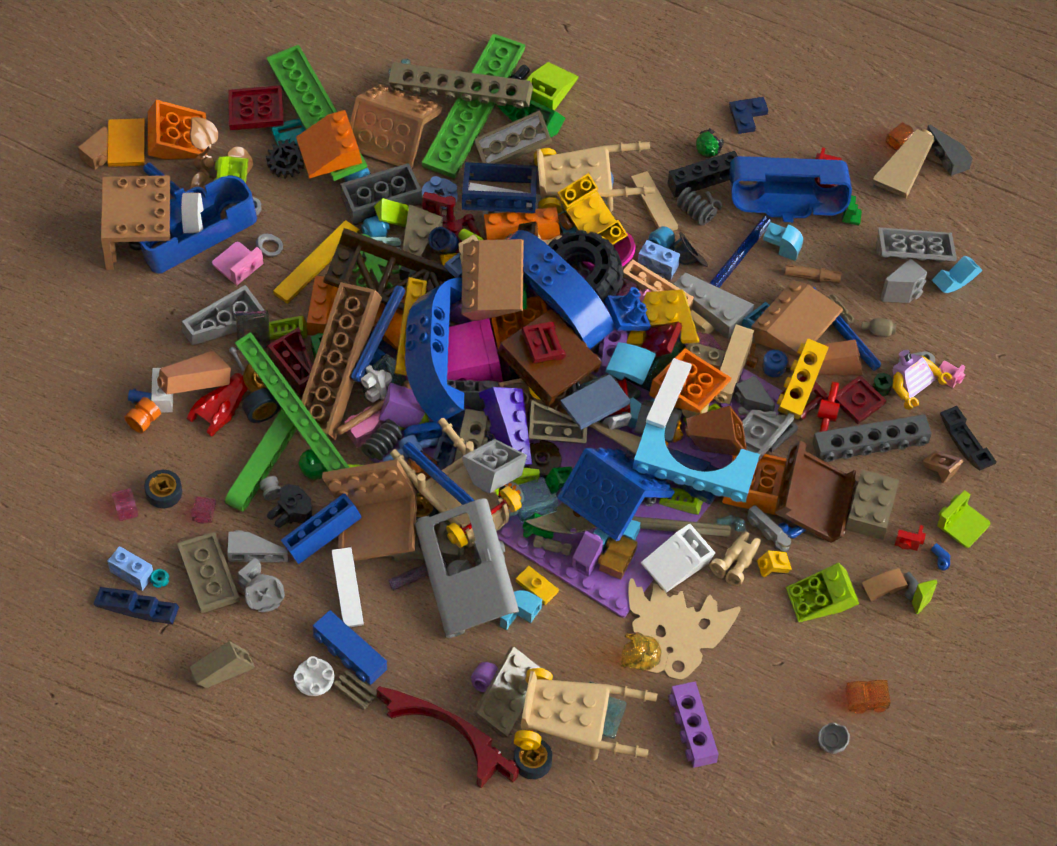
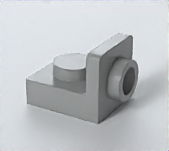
M256 558L252 559L238 572V584L242 589L245 590L248 582L257 575H260L261 562Z

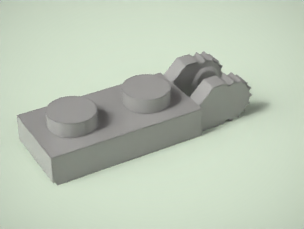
M753 505L749 509L747 516L749 523L759 528L766 539L772 540L779 552H788L791 545L790 537L756 505Z

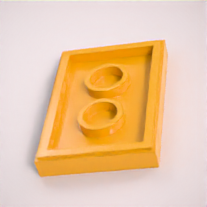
M145 118L108 120V167L144 166Z

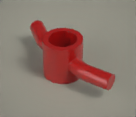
M832 381L828 399H821L817 415L818 418H822L819 432L827 431L830 421L836 422L840 407L839 403H835L839 387L838 382Z

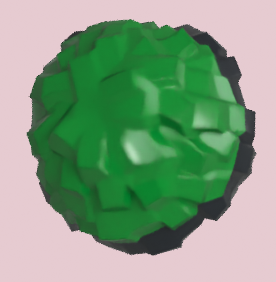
M710 128L700 132L696 140V148L699 154L711 158L720 153L724 140L723 138L718 140L717 136H713L715 131Z

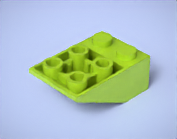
M547 62L534 71L527 79V81H531L533 86L531 100L555 110L579 76Z
M836 563L786 587L798 622L840 613L859 604L847 570L840 563Z

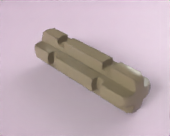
M834 294L827 297L843 308L839 315L847 325L852 324L854 317L848 313L849 311L840 301H837L838 298Z
M535 536L534 547H544L545 550L556 553L560 551L563 555H570L571 544H561L562 542L549 538L545 540L542 536Z

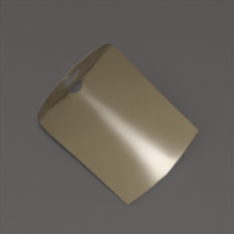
M563 502L550 514L526 520L527 523L558 533H581L596 528L595 525L584 517H576L573 514V509ZM575 528L577 532H571L570 530Z

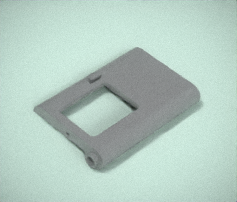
M478 499L431 517L424 516L418 519L415 527L446 638L462 635L466 629L519 612L487 499ZM468 513L482 562L476 567L448 576L434 526L440 522Z

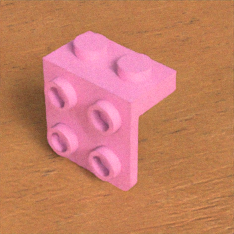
M235 242L212 261V265L237 286L263 265L262 250L256 247L253 251H250L240 242Z

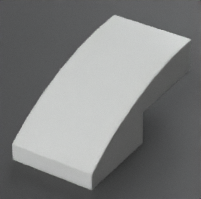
M183 193L181 206L183 232L198 233L203 230L200 214L204 211L201 193Z
M623 413L606 418L602 424L609 426L610 430L627 426L632 416L630 413Z

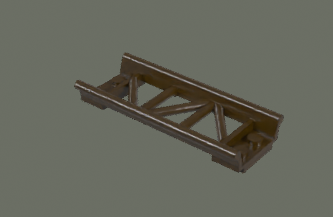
M344 228L323 282L339 288L340 282L355 285L348 281L355 263H357L367 288L376 290L360 251L388 261L377 288V292L382 297L381 303L387 304L395 286L407 287L409 277L415 279L422 277L421 280L427 281V284L430 279L434 288L441 285L439 280L446 282L455 277L444 265ZM395 264L416 271L385 291ZM400 302L397 309L403 311L404 303ZM449 319V327L459 325Z

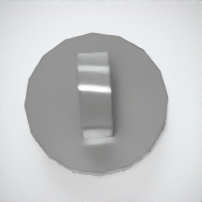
M264 573L251 579L244 590L247 605L251 609L258 610V612H269L278 608L285 596L284 587L280 580L274 576L264 575Z

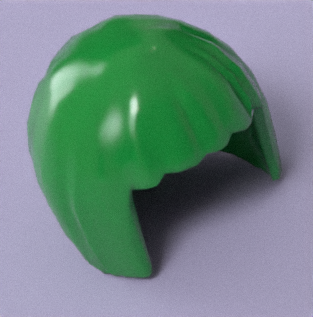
M312 449L306 450L300 456L298 465L305 477L318 480L322 479L323 472H328Z

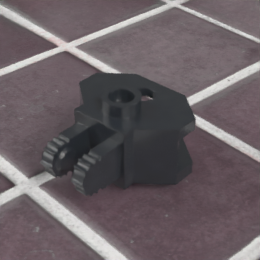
M285 484L280 488L278 505L267 514L270 520L282 514L274 524L278 528L288 522L290 524L293 522L304 523L312 517L311 498L299 486Z

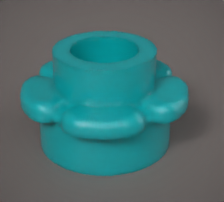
M156 569L151 574L150 582L156 588L164 587L169 583V574L163 569Z

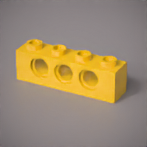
M807 339L805 344L801 342L797 351L800 356L798 360L794 359L790 369L793 373L791 377H787L783 387L786 390L784 394H780L776 404L779 405L777 411L786 415L792 413L794 418L799 420L828 351V346L811 339ZM804 358H810L813 364H806ZM797 375H803L806 381L800 382L797 379ZM790 392L798 393L799 398L793 399L790 396Z

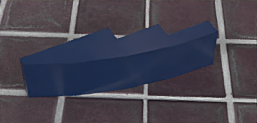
M467 408L446 420L449 424L453 425L452 428L459 437ZM442 432L432 460L440 470L454 463L457 447L453 446L454 442L446 432Z
M100 587L93 603L96 607L115 613L172 625L179 609L177 603L158 601L156 597L138 595L136 591L106 587Z

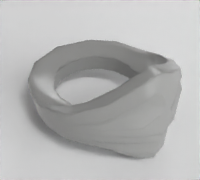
M267 233L257 238L256 247L262 250L264 256L275 257L283 250V243L278 237ZM274 241L278 244L279 248L276 252H268L262 247L263 242Z

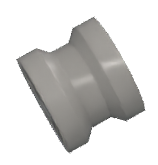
M270 476L259 483L260 489L264 491V499L273 500L280 496L281 487L278 486L279 481L277 477Z

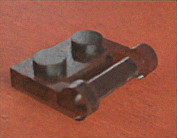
M268 310L234 312L237 341L245 336L244 320H249L252 335L262 348H268L267 345L270 344Z

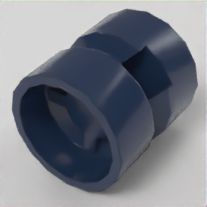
M436 227L430 232L428 242L434 250L442 254H452L459 248L458 236L445 227Z

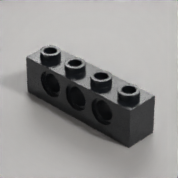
M735 151L669 171L667 185L674 198L679 197L687 187H691V193L692 191H698L729 181L731 160L738 157Z

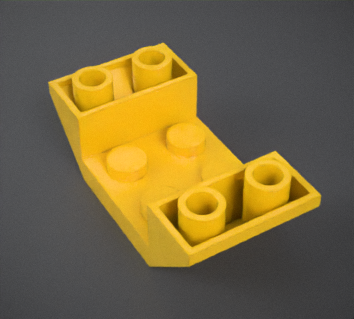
M589 173L557 192L566 213L577 230L600 234L602 238L608 239L613 245L628 236L619 220H615L597 192L598 187Z

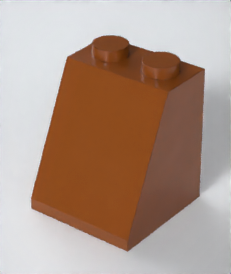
M731 406L686 418V434L688 437H691L694 445H697L702 452L738 456L741 449L747 450L743 422Z

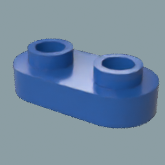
M434 421L410 425L404 430V437L414 435L418 442L439 438L442 436V427Z

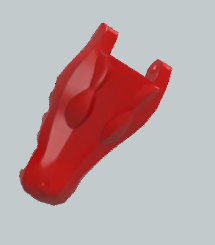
M235 373L230 377L229 385L220 386L211 393L201 397L191 408L187 419L193 422L199 415L211 424L207 429V434L211 437L214 436L221 427L231 421L235 415L236 408H239L242 396L248 390L244 383L243 375Z

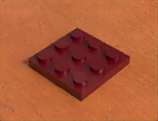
M282 85L228 90L230 130L284 126Z

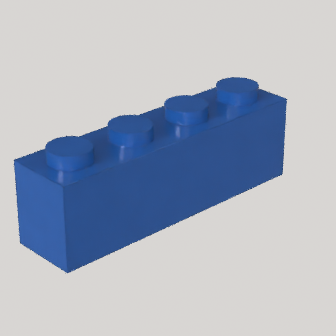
M344 493L281 539V541L299 565L361 519L362 516Z
M331 610L313 625V637L320 644H325L328 651L333 656L337 655L347 669L351 668L355 671L356 676L361 681H366L371 685L387 670V660Z

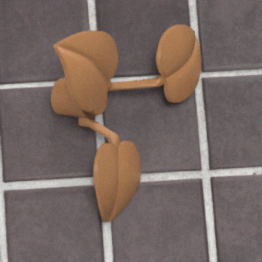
M194 117L191 118L190 140L195 148L205 150L194 160V165L200 172H197L192 177L190 189L193 187L205 189V185L214 181V179L209 178L210 174L206 170L211 169L216 161L211 156L206 155V153L211 149V144L217 142L218 130L207 119ZM232 147L227 152L226 156L247 158V173L250 172L253 167V159L247 150L242 147Z

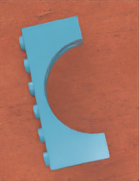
M646 423L632 469L643 474L654 475L659 479L674 481L679 485L685 484L696 490H705L716 496H725L736 502H746L760 454L741 449L736 459L722 469L709 472L692 470L677 462L669 453L664 437L665 428L662 429Z

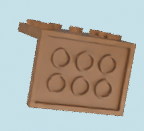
M382 84L358 95L355 100L350 125L360 153L397 166L409 163L411 168H413L423 125L440 115L443 107L437 106L438 103L433 101H422L420 97L415 95H405V92L400 90H390L388 86Z
M170 175L102 177L101 241L106 270H114V262H117L116 247L118 242L170 241Z
M398 459L323 472L322 479L335 499L345 493L362 516L361 519L339 534L338 549L351 547L353 561L415 551L417 490Z

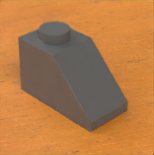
M756 376L736 384L734 398L742 407L750 411L774 412L775 403Z

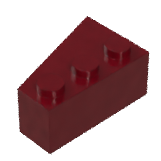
M298 327L267 346L269 358L301 397L304 394L312 370V364L300 328Z

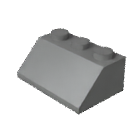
M494 439L464 455L462 461L473 484L481 488L482 491L491 493L522 476L527 455Z

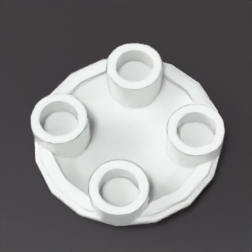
M311 656L298 666L294 674V681L301 693L308 696H318L331 688L334 683L335 674L328 662Z

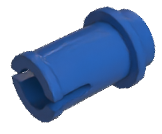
M136 388L130 389L128 401H131V403L139 402L143 397L151 400L152 392L137 391Z

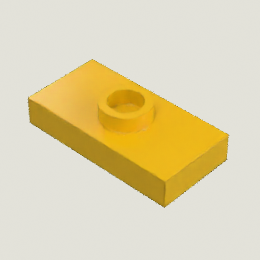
M530 566L516 578V582L520 586L541 598L544 605L559 592L557 587Z

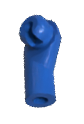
M784 522L778 525L792 539L806 531V529L798 525L793 528L788 527V524Z
M936 543L931 548V551L938 557L937 566L940 570H947L950 567V554Z

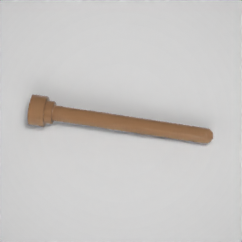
M408 380L402 383V387L411 389ZM385 399L338 427V434L347 432L380 411Z

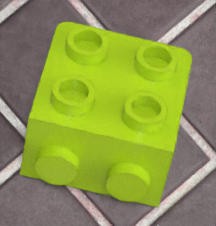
M220 156L219 160H216L215 163L217 178H214V181L223 176H236L246 183L248 159Z
M964 490L960 495L956 494L952 498L948 508L945 506L939 512L938 516L940 518L937 527L965 548H970L989 528L990 521L967 504L971 494Z

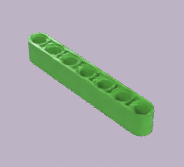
M282 409L225 498V504L242 512L247 509L260 488L259 483L268 476L296 432V427Z

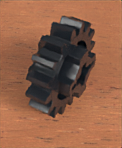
M288 139L283 144L281 141H278V146L273 144V150L268 149L269 155L266 156L267 166L272 174L276 172L277 177H280L281 174L284 176V179L289 174L291 177H294V172L299 174V168L304 169V160L299 145L296 146L295 141L289 144Z

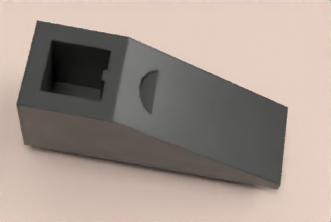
M928 125L927 131L931 132L934 136L932 144L934 153L939 157L943 168L949 172L950 176L969 170L973 158L965 146L932 125Z
M449 379L447 380V385L464 393V405L477 411H484L483 408H486L484 400L480 399L478 392L498 387V381H459Z

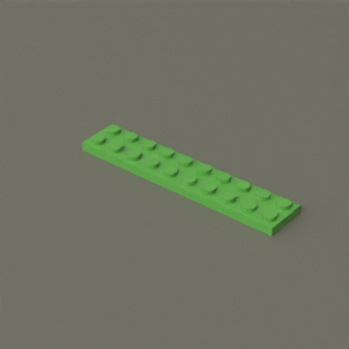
M493 34L472 73L510 78L525 50V44ZM481 86L475 87L474 91H479ZM493 89L491 93L494 94L498 92L499 89ZM457 98L423 159L422 167L455 179L475 143L474 139L478 137L496 103L489 102L485 104L478 100L465 101Z
M299 45L266 57L270 68L279 84L282 85L284 93L305 130L325 116L337 112ZM360 153L361 164L330 172L333 181L367 168V163L362 154Z

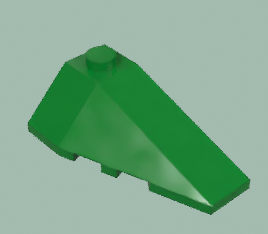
M511 91L508 96H513L515 92ZM530 100L529 107L516 108L508 104L506 106L497 105L512 122L540 110L551 138L558 134L566 119L555 110L533 100Z

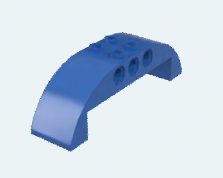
M518 230L506 239H522L524 241L523 282L574 328V333L580 340L586 343L589 349L593 348L615 330V324L597 293L550 246L534 234L524 230Z
M462 278L450 279L419 297L412 305L407 318L405 366L408 381L421 408L437 424H439L438 421L441 418L446 420L464 410V393L447 385L450 306L462 299Z

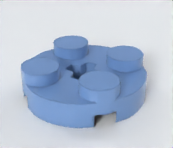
M434 176L422 187V197L424 192L435 194L440 192L443 193V197H455L457 202V186L448 179Z

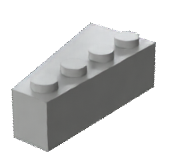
M688 273L682 275L673 284L694 297L692 310L727 339L732 336L735 325L741 326L743 319L752 313L754 309V304Z
M244 285L183 320L182 332L193 346L265 324L266 312L247 286Z

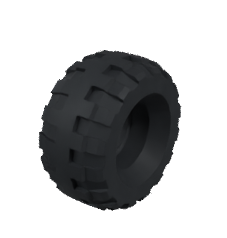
M576 230V233H564L561 238L557 240L554 238L548 244L570 266L578 262H590L595 265L592 273L585 280L597 293L605 306V298L608 295L616 296V293H619L623 285L622 278L624 276L623 266L617 250L608 239L605 240L597 233Z

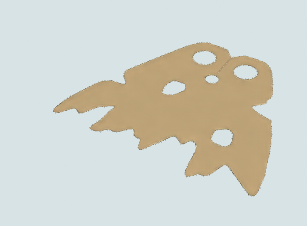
M632 578L629 582L630 610L640 615L639 618L633 621L632 625L641 665L645 670L659 673L665 669L669 677L676 679L688 677L701 664L703 655L700 649L714 648L729 631L741 609L738 606L718 612L717 601L709 595L701 610L695 612L694 607H686L683 591H680L678 595L668 597L666 592L661 590L659 585L655 583L653 584L651 601H648L644 596L643 588L637 587ZM703 618L710 620V625L707 629H701L698 625ZM659 625L665 628L666 635L664 637L656 635V629ZM667 647H672L673 652L668 653L666 651ZM657 654L660 657V663L655 666L651 665L648 662L649 655ZM677 660L682 661L685 665L682 672L674 671L672 668L673 662Z

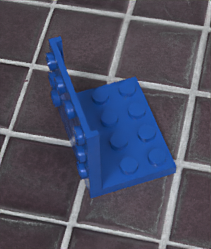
M599 447L598 449H584L557 499L615 541H619L644 497L672 498L675 491L670 488L671 485L665 480H659L654 475L643 474L632 469L634 459L630 460L626 457V453L621 449L616 448V450H613L611 448L603 449Z

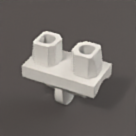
M369 365L366 367L367 374L361 378L364 387L369 389L365 392V396L371 402H375L379 398L383 400L387 393L386 387L392 381V376L384 370L375 371Z

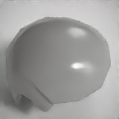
M832 722L820 729L818 732V743L825 752L837 754L844 751L848 746L850 734L844 725Z

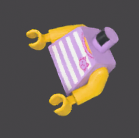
M903 350L899 353L901 361L892 369L894 375L892 387L901 400H905L904 408L907 410H911L919 405L918 400L913 396L935 381V376L938 377V382L941 385L947 384L943 376L947 380L952 379L950 373L945 372L942 374L940 372L941 369L924 356L910 354L909 350Z

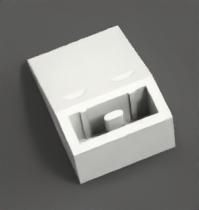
M688 524L652 552L641 564L661 588L668 592L709 564L715 552L693 526Z

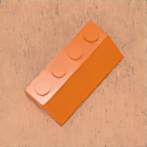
M557 208L535 209V213L502 212L484 214L483 228L485 240H505L509 234L518 231L519 224L534 221L537 222L538 234L542 240H549L555 236H560Z

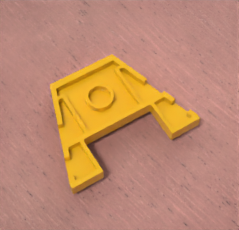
M683 289L646 292L642 303L647 308L646 315L651 325L650 328L679 321L682 325L681 342L683 344L699 343V337L696 333L695 324L692 320ZM631 331L627 344L641 347L646 331Z

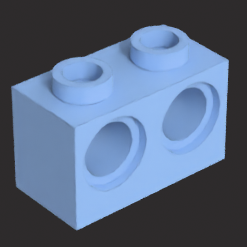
M646 240L639 252L638 263L647 265L654 273H664V277L671 280L679 266L680 254Z
M119 546L108 560L110 572L143 591L150 582L153 572L152 565Z

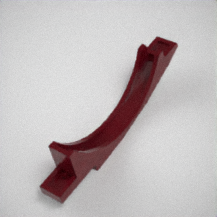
M380 686L376 689L377 698L387 705L389 710L387 716L391 719L406 715L429 716L451 725L460 732L471 746L477 763L476 785L480 788L485 785L496 771L500 772L511 782L518 778L519 768H517L516 763L504 758L497 748L492 747L491 737L464 719L411 695Z

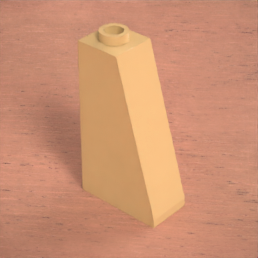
M917 129L874 176L873 184L907 198L934 142L932 133L924 129L922 131Z
M735 325L720 371L732 379L714 398L719 403H731L735 386L738 384L750 352L754 333L752 329Z

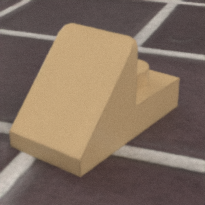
M691 310L696 333L699 340H701L715 328L695 311Z

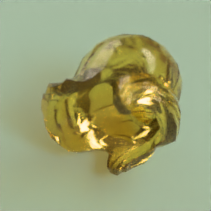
M640 632L625 634V638L631 639V641L626 643L622 650L621 667H630L642 671L654 668L661 658L659 642L655 638L643 635Z

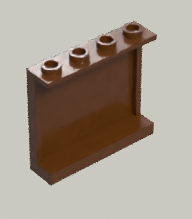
M552 309L526 326L554 322L557 338L561 348L566 353L564 359L533 363L521 332L522 329L501 342L497 352L548 407L554 403L558 395L592 371L597 373L602 363L600 358L587 347L583 340L578 338L573 329L568 327ZM544 332L551 351H554L548 333Z
M799 441L790 446L788 450L775 514L832 543L842 538L845 534V524L849 516V504L852 500V490L856 482V470L845 473L806 452L807 444Z

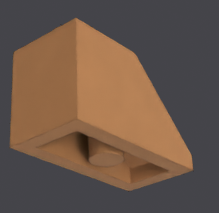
M105 126L78 147L80 159L94 170L104 165L108 160V133Z

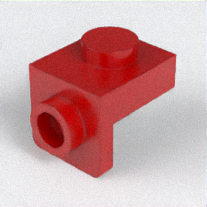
M919 526L917 534L898 530L894 545L905 550L918 551L919 545L924 544L926 533H922L924 526Z

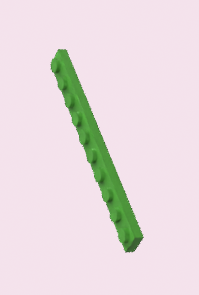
M250 332L236 341L237 348L325 469L333 471L350 468Z

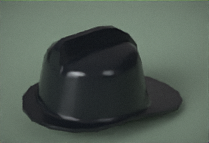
M679 232L680 238L670 247V250L680 254L679 263L689 265L699 261L702 265L708 267L705 259L691 245L686 236Z

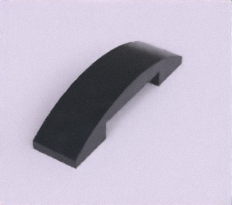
M958 406L940 412L950 437L971 465L980 471L997 463L987 447L983 449L966 425L967 419Z

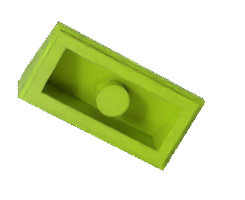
M382 198L374 206L379 221L406 227L409 210L407 204Z
M934 579L917 585L912 600L916 614H919L931 601L937 580Z

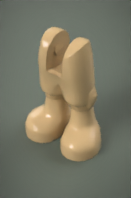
M747 531L743 532L732 546L727 549L724 559L716 558L709 565L712 572L718 578L723 579L726 575V582L734 586H739L744 581L743 570L752 564V559L761 542L759 538H755L751 544H748L746 541L750 533ZM734 561H737V564L734 566V568L729 570V572L727 573L731 564Z

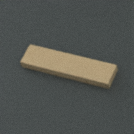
M648 171L631 176L634 187H643V185L646 187L655 186V193L646 194V196L640 194L639 196L656 227L666 226L672 231L677 230L678 224Z

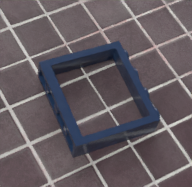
M465 162L462 210L535 213L537 166ZM469 180L531 183V193L469 190ZM466 200H471V204H466ZM532 203V207H526V204Z

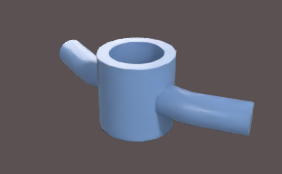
M410 435L399 442L400 449L397 451L400 455H404L407 462H414L403 452V445L410 442L424 454L422 449L436 446L439 439L432 438L418 442L414 435ZM389 454L383 460L390 461L394 460V458Z

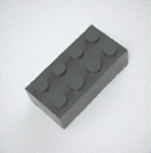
M409 163L340 184L341 198L353 225L376 216L377 213L374 206L382 198L407 204L408 207L409 204L413 206L422 204V190Z

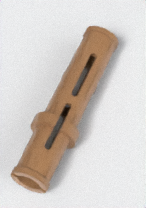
M786 264L785 276L820 280L819 282L830 281L840 283L841 271L826 270L823 267L819 269Z

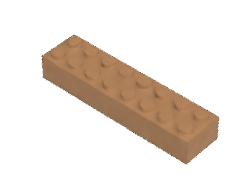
M340 282L301 400L326 436L333 440H336L337 429L341 425L355 382L351 378V374L368 342L382 299L376 290Z

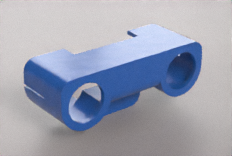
M738 156L733 158L730 163L729 176L732 201L738 209L744 212L766 213L770 217H782L783 222L793 223V218H807L811 215L812 211L813 215L840 214L847 209L851 201L852 187L848 165L842 160ZM815 177L820 178V184H834L836 186L832 188L820 187L815 182ZM739 181H757L752 185L739 183Z
M236 176L218 178L205 185V189L193 187L185 192L181 188L174 192L175 197L170 200V241L151 249L153 245L162 241H140L139 243L144 259L151 271L157 274L163 273L253 225L257 221V214L251 190L241 178ZM183 193H201L204 209L200 213L203 230L198 233L183 232L181 209ZM229 204H237L225 210L227 217L221 220L222 210Z

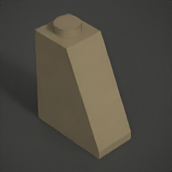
M230 641L190 666L192 671L191 678L194 683L205 688L255 668L248 651Z

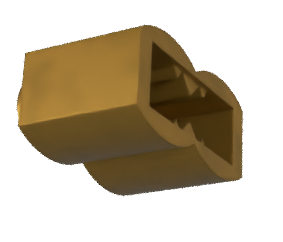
M623 535L619 541H615L610 537L606 544L607 551L605 553L602 552L598 559V564H600L599 571L621 580L636 552L638 542Z

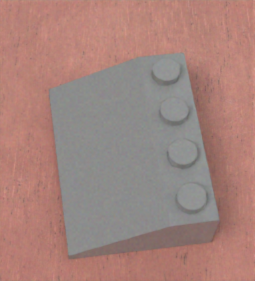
M878 228L876 252L881 257L888 258L893 256L901 259L917 258L918 260L933 259L939 262L957 260L952 233Z

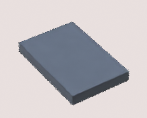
M610 374L560 400L563 408L581 430L630 404V399Z

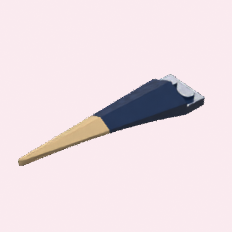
M599 422L590 425V427L636 455L641 437L616 428L610 430L609 426ZM667 447L672 457L689 469L702 472L719 470V468L711 465V462ZM677 484L692 497H696L707 504H711L716 497L711 492L696 490L685 484Z

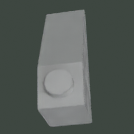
M236 530L228 534L229 562H250L254 558L260 562H288V549L250 532Z

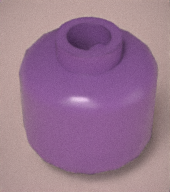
M489 662L480 663L471 675L474 688L480 692H485L498 667Z

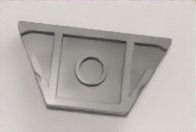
M751 410L742 422L746 448L748 451L760 454L758 462L794 420V414L788 413V416L776 415V412Z

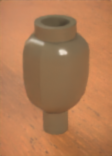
M875 318L870 322L862 321L861 329H867L877 336L889 337L891 334L895 335L896 324L890 319Z

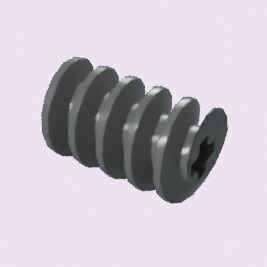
M691 187L685 188L678 197L677 206L682 208L684 212H687L688 216L692 217L693 220L698 221L699 225H705L710 222L716 215L717 208L712 209V204L705 206L707 204L706 199L701 201V195L696 196V191L690 193Z
M387 419L366 440V443L362 444L361 448L367 457L382 460L383 455H387L388 450H392L393 445H396L403 436L398 425L392 420Z

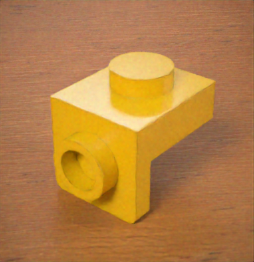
M768 550L757 560L762 577L768 576L771 572L788 573L792 570L786 552Z

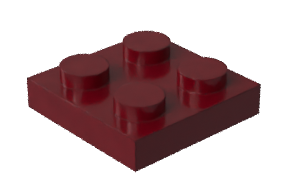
M677 321L650 328L641 347L655 353V357L670 354L682 329V325Z
M860 375L837 392L835 403H839L840 408L859 424L885 405L886 399Z

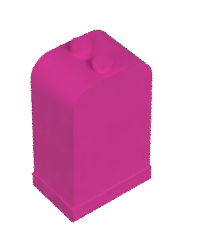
M489 318L449 327L447 380L498 381V383L503 382Z

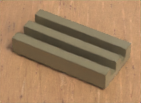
M348 670L344 672L343 676L339 677L338 681L333 683L336 689L363 710L377 697V693ZM341 684L347 685L352 691L365 699L366 702L364 703Z

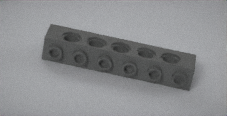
M924 414L816 432L812 443L817 458L830 462L839 458L848 459L857 455L866 456L875 452L884 453L892 449H906L916 445L924 446L929 443L932 433Z

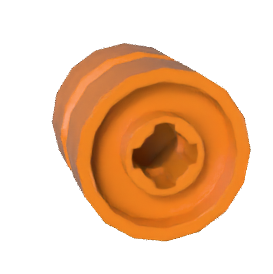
M143 397L124 418L134 431L143 434L150 426V422L155 421L161 415V411L153 401Z

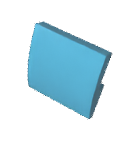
M618 342L605 372L620 380L625 376L642 385L656 354L639 346Z

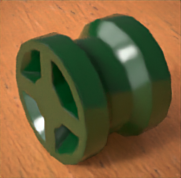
M879 373L875 376L872 387L881 396H887L892 387V377L886 373Z

